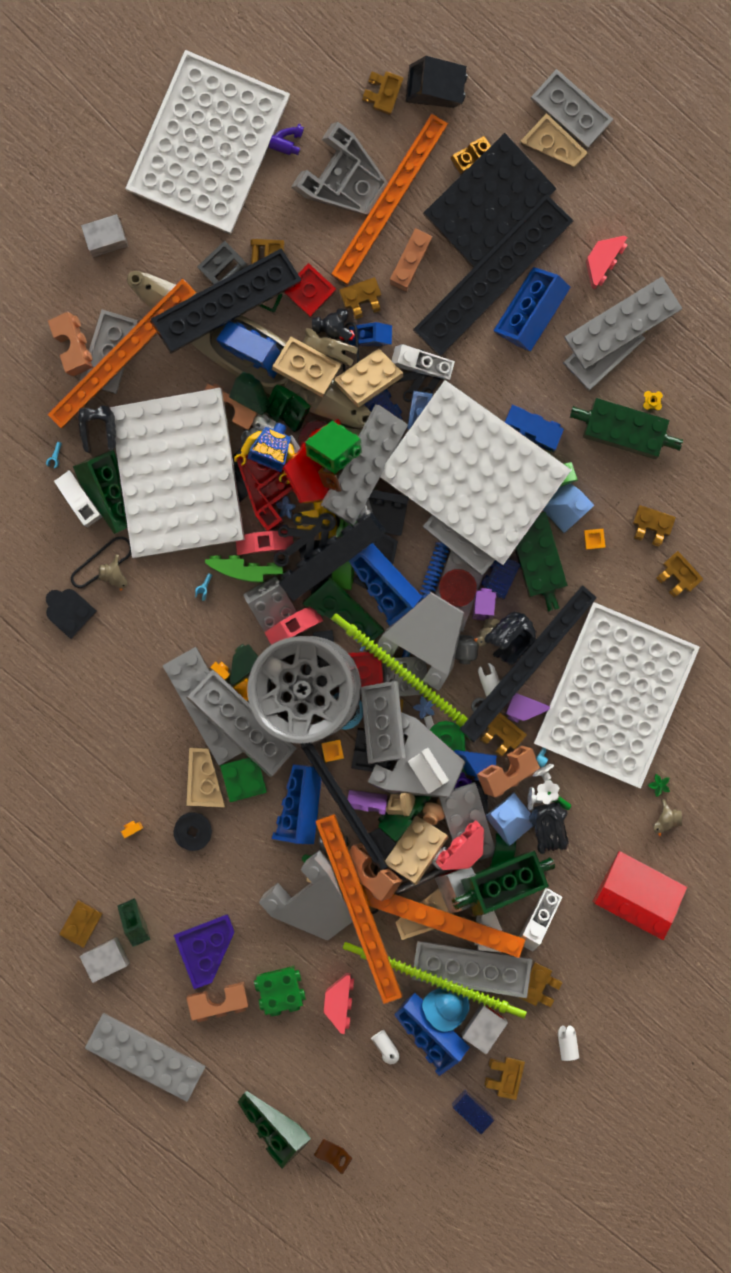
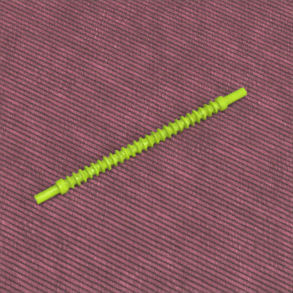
M337 613L333 615L331 619L341 626L349 637L353 636V640L357 639V643H361L362 647L365 646V650H370V654L374 653V657L378 656V660H382L383 664L386 663V667H390L391 671L395 670L394 673H398L399 677H403V681L407 680V684L411 683V687H415L416 691L419 690V694H423L424 698L428 697V701L432 700L431 703L436 704V708L440 707V711L444 710V714H448L449 718L452 717V721L456 720L458 726L461 727L468 718L464 714L460 715V711L456 712V708H452L451 704L448 705V701L444 702V698H440L439 694L436 695V691L432 692V688H428L427 684L423 685L424 682L419 681V678H415V674L411 675V671H407L406 667L403 668V664L399 665V661H394V657L390 658V654H386L385 650L382 651V647L378 648V644H374L373 640L370 641L369 637H365V633L361 634V630H357L354 624L350 625Z
M348 942L344 943L342 949L360 955V958L364 960L367 959L363 948ZM390 956L388 957L391 967L395 969V972L399 970L401 974L403 972L406 973V976L410 974L411 978L415 976L416 980L420 978L421 982L425 980L426 984L429 982L432 986L436 984L437 988L441 986L442 990L446 988L447 992L451 990L452 994L456 992L458 996L460 994L463 995V998L467 996L468 1000L472 998L473 1002L477 1000L478 1004L482 1002L484 1006L486 1004L489 1005V1008L492 1006L494 1010L499 1009L501 1013L507 1012L520 1018H525L527 1011L508 1005L507 1001L503 1000L501 1002L499 998L495 1000L494 996L490 998L489 994L487 996L483 992L479 994L478 990L474 992L473 988L469 990L468 986L464 988L463 984L460 986L457 982L453 984L452 980L448 982L447 978L443 980L442 976L438 978L437 974L433 976L431 972L429 974L426 970L422 972L421 968L417 970L416 966L412 968L411 964L407 966L405 962L402 964L400 960L396 962L395 958L391 960Z

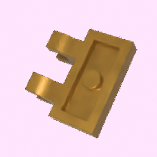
M371 71L368 83L380 85L378 94L365 89L362 101L374 103L373 109L391 115L403 77L387 71L384 76Z
M375 277L339 290L345 308H352L356 320L363 318L359 304L367 301L370 302L373 313L381 311L377 299L381 297V292Z
M639 505L633 524L638 526L634 539L641 541L644 538L646 529L656 532L652 545L659 547L662 545L664 535H670L676 517Z
M676 551L663 563L666 569L656 577L660 583L664 582L671 575L675 577L679 583L669 591L673 598L684 589L690 592L703 580L702 576L679 551Z
M499 713L487 727L489 730L480 740L484 744H488L493 736L497 735L504 741L495 751L501 757L509 747L515 750L527 734Z
M534 962L530 972L527 998H518L535 1006L540 1001L551 1007L554 999L542 992L546 984L559 990L562 981L550 976L552 970Z
M505 1057V1061L502 1062L490 1058V1069L500 1070L502 1073L500 1081L486 1077L484 1085L486 1088L496 1089L497 1096L516 1100L525 1061Z

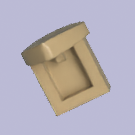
M411 793L391 794L386 812L393 815L409 816L414 806L415 796Z

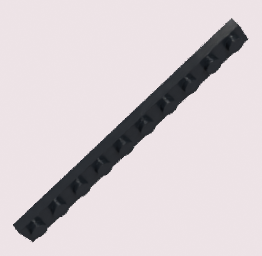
M582 585L537 637L535 643L528 648L462 725L459 731L474 743L597 597Z

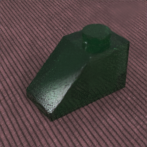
M241 373L235 379L229 398L263 415L270 408V403L261 381L250 373Z
M243 643L234 650L236 654L233 655L230 677L232 686L251 672L254 663L259 657L250 644L245 646Z
M134 898L117 905L124 934L132 947L150 940L146 922L136 899Z

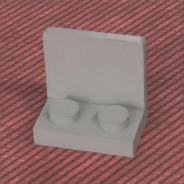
M277 576L243 594L264 632L297 612L285 590L280 586Z
M403 657L395 658L394 660L399 661V665L403 664V668L406 667L407 671H411V675L415 674V678H419V681H423L425 678L427 666L426 662L420 658ZM382 663L383 683L397 681L399 696L423 695L419 694V690L416 691L415 687L412 688L411 683L407 684V680L403 681V677H399L398 673L395 674V670L391 671L390 667H386V663Z

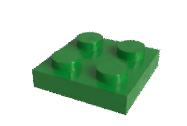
M245 758L220 765L230 802L267 793L262 770L252 759Z

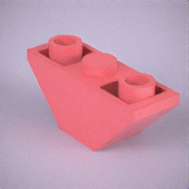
M620 236L597 242L586 260L590 283L593 289H596L597 285H603L607 278L604 274L608 269L612 270L617 262L615 257L618 253L622 255L627 247L625 241L628 237Z
M278 531L245 534V540L236 541L238 556L276 552L278 550H285L294 541L293 536L281 537Z
M307 607L280 621L264 633L272 645L280 640L296 637L324 620L316 610Z
M476 820L467 825L460 837H456L452 841L451 846L439 854L435 861L442 870L469 869L483 855L484 828Z
M346 973L325 993L324 1014L341 1034H345V1029H349L350 1025L347 1009L351 1010L352 998H348L349 990H353L354 979L350 978L351 973Z

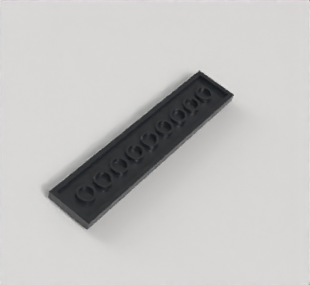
M546 194L413 331L441 357L574 220Z

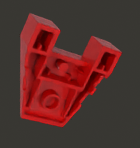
M339 419L334 421L337 424L341 425ZM322 427L313 431L309 435V438L315 435L317 432H319L322 429ZM304 442L300 446L301 448L285 464L283 470L300 503H318L324 500L329 488L323 487L318 473L323 466L307 456Z
M239 456L237 463L255 516L266 531H272L283 523L282 518L273 506L294 490L290 483L287 484L288 478L286 475L282 476L280 482L279 476L281 473H284V470L279 472L248 458L246 464L241 466L244 459Z

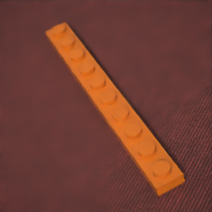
M431 114L331 273L333 277L346 285L349 284L447 128V122Z
M182 279L48 414L49 417L60 428H63L78 413L79 408H83L157 334L150 322L151 318L196 295L197 292Z
M335 814L316 820L319 833L383 1004L402 998V993Z
M362 886L370 907L520 958L526 939L395 894L390 899L381 901L376 899L367 887Z

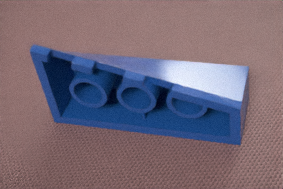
M373 543L349 560L360 580L367 585V591L370 596H374L379 604L377 607L380 612H384L389 626L413 609L422 598L419 592Z
M293 764L286 787L288 794L283 798L281 804L284 806L281 816L277 818L276 824H278L276 832H273L271 839L296 844H314L316 833L315 821L318 816L322 781L314 766Z
M414 993L403 1002L394 1015L406 1032L414 1036V1043L418 1048L422 1047L427 1054L425 1058L429 1063L435 1065L437 1068L435 1072L440 1076L459 1063L470 1046L453 1030L443 1032L434 1028L424 1014L422 1008L423 999Z

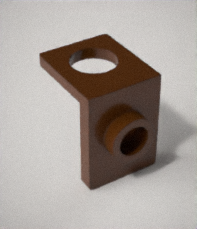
M322 467L318 473L323 487L340 492L341 487L336 477L338 472L334 474L325 467Z
M326 1139L322 1140L314 1154L316 1158L332 1164L342 1175L352 1160V1157L343 1147ZM345 1157V1163L340 1167V1161Z

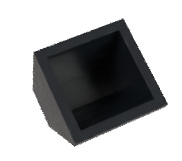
M424 56L409 65L405 102L450 108L463 104L465 99L464 87L467 81V66L430 56Z

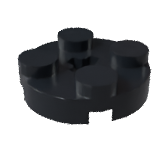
M186 813L175 823L173 830L174 839L180 847L186 850H200L211 840V823L201 813ZM190 826L198 829L196 837H193L192 834L188 835Z

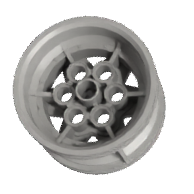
M316 636L286 638L268 647L254 663L248 679L249 705L256 720L271 735L292 743L314 742L338 732L355 714L361 697L359 671L351 656L341 646L331 640ZM295 654L294 663L292 665L283 661L287 657ZM317 656L326 660L330 666L319 668ZM305 664L311 666L312 671L309 675L303 672ZM287 672H291L294 675V680L291 683L285 679ZM321 675L327 678L325 686H321L318 683ZM271 680L276 684V688L270 691ZM302 685L308 688L305 693L301 691ZM339 685V698L337 701L330 691ZM286 691L292 695L290 702H286L283 698V694ZM318 695H322L325 698L323 706L318 705L316 702ZM301 703L307 705L308 710L305 714L299 711ZM288 711V720L279 712ZM314 714L324 718L321 722L310 725Z

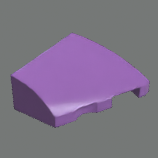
M349 790L348 801L353 809L376 811L379 814L385 815L387 795Z

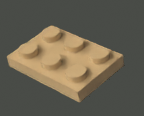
M290 337L272 366V370L323 397L339 371L341 364L297 339Z
M378 348L334 379V384L359 408L401 379L403 372Z
M416 816L385 862L390 869L417 885L449 837Z

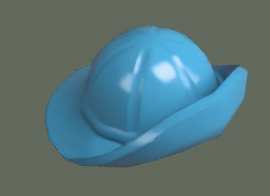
M441 987L428 993L423 1000L422 1008L432 1026L439 1031L446 1032L454 1030L465 1020L470 1004L467 996L463 998V995L460 994L458 996L456 992L452 994L451 990L447 992L446 988L442 990Z

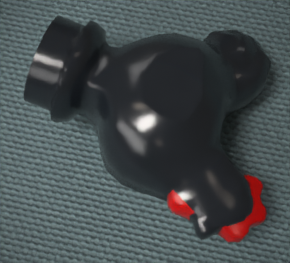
M344 308L338 309L336 313L328 314L324 319H321L319 316L312 317V330L317 334L324 332L328 338L345 340L346 342L352 341L355 337L353 330H348L344 327V323L349 317L348 311Z

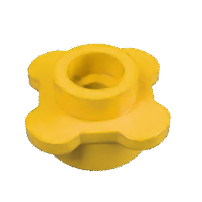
M646 391L644 393V409L660 410L662 408L661 398L663 394L661 392L651 393Z

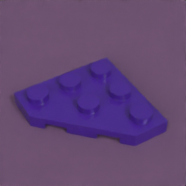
M228 914L174 934L194 989L210 984L214 980L235 933Z

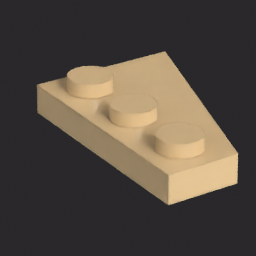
M547 113L520 141V143L573 168L588 154Z
M189 748L187 806L225 807L208 748Z
M439 888L420 902L421 904L449 913ZM402 917L395 921L401 940L434 929Z

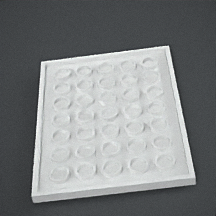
M185 50L127 183L126 191L231 234L267 152L270 139L274 135L288 103L290 93Z
M444 380L385 463L384 471L380 477L504 565L568 476L571 469Z
M222 388L110 407L115 416L116 453L132 558L245 540Z
M593 602L534 744L641 789L700 647Z

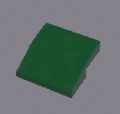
M277 384L274 386L264 410L276 423L283 420L295 433L300 430L311 406L293 391Z

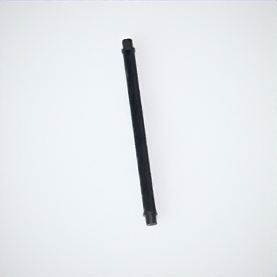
M312 742L300 743L302 750L340 807V810L374 864L378 866L380 871L388 867L384 861L385 858L329 769L320 758Z

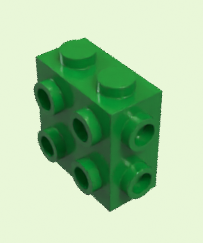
M334 421L322 427L319 432L305 442L307 456L334 474L362 453L359 436L351 433L344 426Z
M295 965L257 974V980H254L256 992L260 991L261 999H258L261 1011L264 1010L265 1015L270 1014V1017L282 1014L281 1011L289 1009V1012L300 1010V1006H303V1000H306L304 988L300 989L299 981H302L300 971L295 969Z

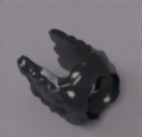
M100 406L95 410L79 408L77 419L84 451L91 453L88 422L94 419L105 421L108 450H114L116 446L115 416L108 406Z
M514 611L501 619L496 624V627L486 635L484 641L486 643L491 642L496 647L499 646L492 654L493 657L500 658L502 662H507L509 665H514L525 651L535 643L537 631L533 627V622L525 614Z
M554 802L548 805L535 806L529 816V821L535 826L536 838L538 840L537 849L540 854H545L546 849L548 851H555L559 848L560 850H566L569 844L564 825V819L568 812L559 803Z

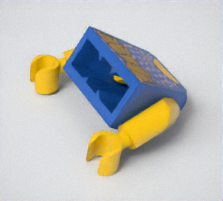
M276 423L274 429L265 427L263 431H257L250 435L241 448V454L236 455L234 461L236 462L238 457L241 456L244 459L241 466L246 464L248 458L282 472L285 464L295 453L293 445L290 444V437L284 434L286 426ZM285 472L280 474V476H279L280 482H281L282 476L286 475Z

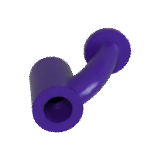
M298 124L297 127L278 131L275 135H272L268 148L287 155H291V153L299 155L301 148L294 146V142L283 138L294 134V138H301L304 127Z

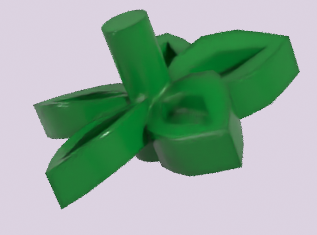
M655 774V782L648 784L650 788L655 789L656 797L662 791L670 792L669 787L666 786L669 782V777L661 780V777Z

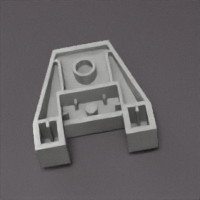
M339 122L332 123L321 140L336 150L334 156L319 178L308 170L301 171L291 188L306 199L368 215L388 182L356 136Z
M431 592L417 603L413 609L387 628L377 643L378 648L382 647V651L385 650L386 654H390V658H392L400 646L430 664L431 668L423 682L439 691L454 666L464 612Z
M401 712L403 737L408 738L404 745L406 759H399L393 771L375 765L368 783L390 794L411 793L419 796L450 797L465 765V761L417 718ZM426 748H429L449 779L447 783L430 794L426 792L408 763L410 759L420 754Z
M319 850L307 859L301 868V871L311 881L309 885L291 898L282 886L277 883L263 894L259 904L271 917L328 941L353 921L331 862Z

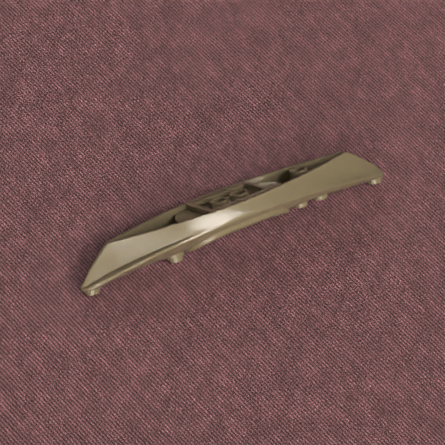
M140 271L130 272L127 277L128 285L151 309L176 286L171 282ZM243 315L231 321L235 324L236 322L241 323L249 331H257L265 339L267 337L273 339L277 343L276 346L280 352H282L287 343ZM225 325L191 343L230 373L270 395L277 384L293 391L311 406L309 411L334 421L339 419L340 423L357 428H363L371 414L364 404L358 408L334 384V379L324 396L321 397L310 390L305 391L306 388L279 373L273 379L264 368L256 369L253 367L254 363L246 359L242 360L223 349L216 339Z

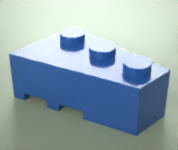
M231 321L228 322L216 339L221 347L242 360L246 359L254 363L253 367L256 369L264 368L269 376L274 379L277 372L272 370V366L281 353L276 346L277 343L269 337L266 339L261 337L255 330H247L239 322H236V324Z
M513 404L505 420L506 424L534 444L553 453L564 431L561 428V424L554 421H546L542 416L532 414Z

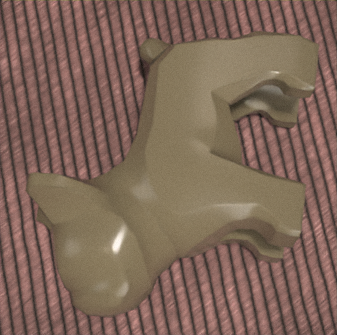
M306 328L304 344L339 363L342 362L347 366L352 365L354 360L343 355L341 352L348 351L356 354L358 348L331 338H319L315 331Z

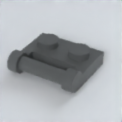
M224 241L197 268L214 285L220 282L216 277L233 260L238 264L220 281L246 268L248 264Z

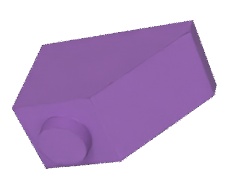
M481 588L480 591H476L472 619H493L496 593L492 592L491 589Z
M516 693L511 698L505 714L509 715V720L519 723V720L525 721L548 711L550 706Z

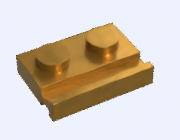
M78 900L59 935L84 948L103 913Z

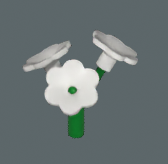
M553 764L541 767L532 775L533 777L542 776L545 782L537 787V795H535L533 787L529 788L528 809L530 811L533 810L534 803L542 802L546 805L556 802L566 810L571 808V804L558 795L559 786L553 784L550 780L551 776L548 771L554 767Z

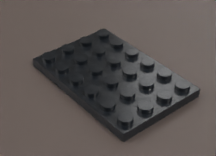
M504 133L422 214L474 268L546 194L550 196L557 188L510 137Z

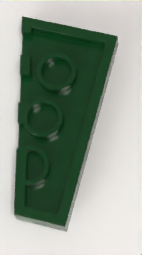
M331 577L322 583L302 603L306 607L316 610L318 614L325 615L330 619L337 613L350 625L354 624L357 630H361V634L365 633V637H369L370 641H374L384 632V628Z

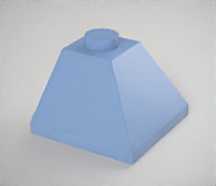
M570 483L558 488L543 511L565 533L594 504L582 491Z
M514 792L485 815L486 819L508 846L534 826L529 821L531 813Z

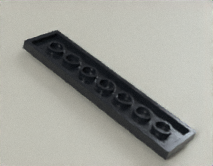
M281 248L151 318L150 322L170 354L296 286L302 280Z

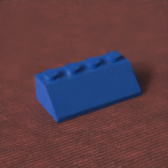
M533 267L493 331L517 347L531 352L571 287L559 275Z

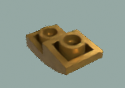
M483 136L470 143L467 148L452 155L450 159L459 173L462 174L491 145Z

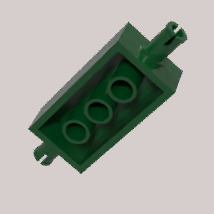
M599 398L593 401L592 408L589 411L573 406L569 417L586 422L583 438L655 460L659 457L663 446L680 451L681 444L683 443V439L667 435L666 431L670 420Z
M546 512L540 513L515 548L528 597L543 595L547 611L549 612L553 608L554 610L560 608L555 596L556 590L568 585Z
M530 851L460 879L465 894L452 898V904L458 903L453 905V907L459 910L470 904L474 916L485 915L548 888L544 873L555 869V864L548 865L554 861L549 857L539 862L536 852Z

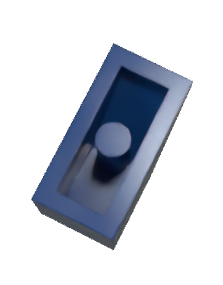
M378 322L356 325L359 346L379 347L392 345V325ZM349 326V330H353V333L355 334L354 327ZM355 337L352 341H349V345L356 346Z
M454 750L465 761L464 771L467 775L475 776L474 780H479L477 774L490 765L496 766V755Z

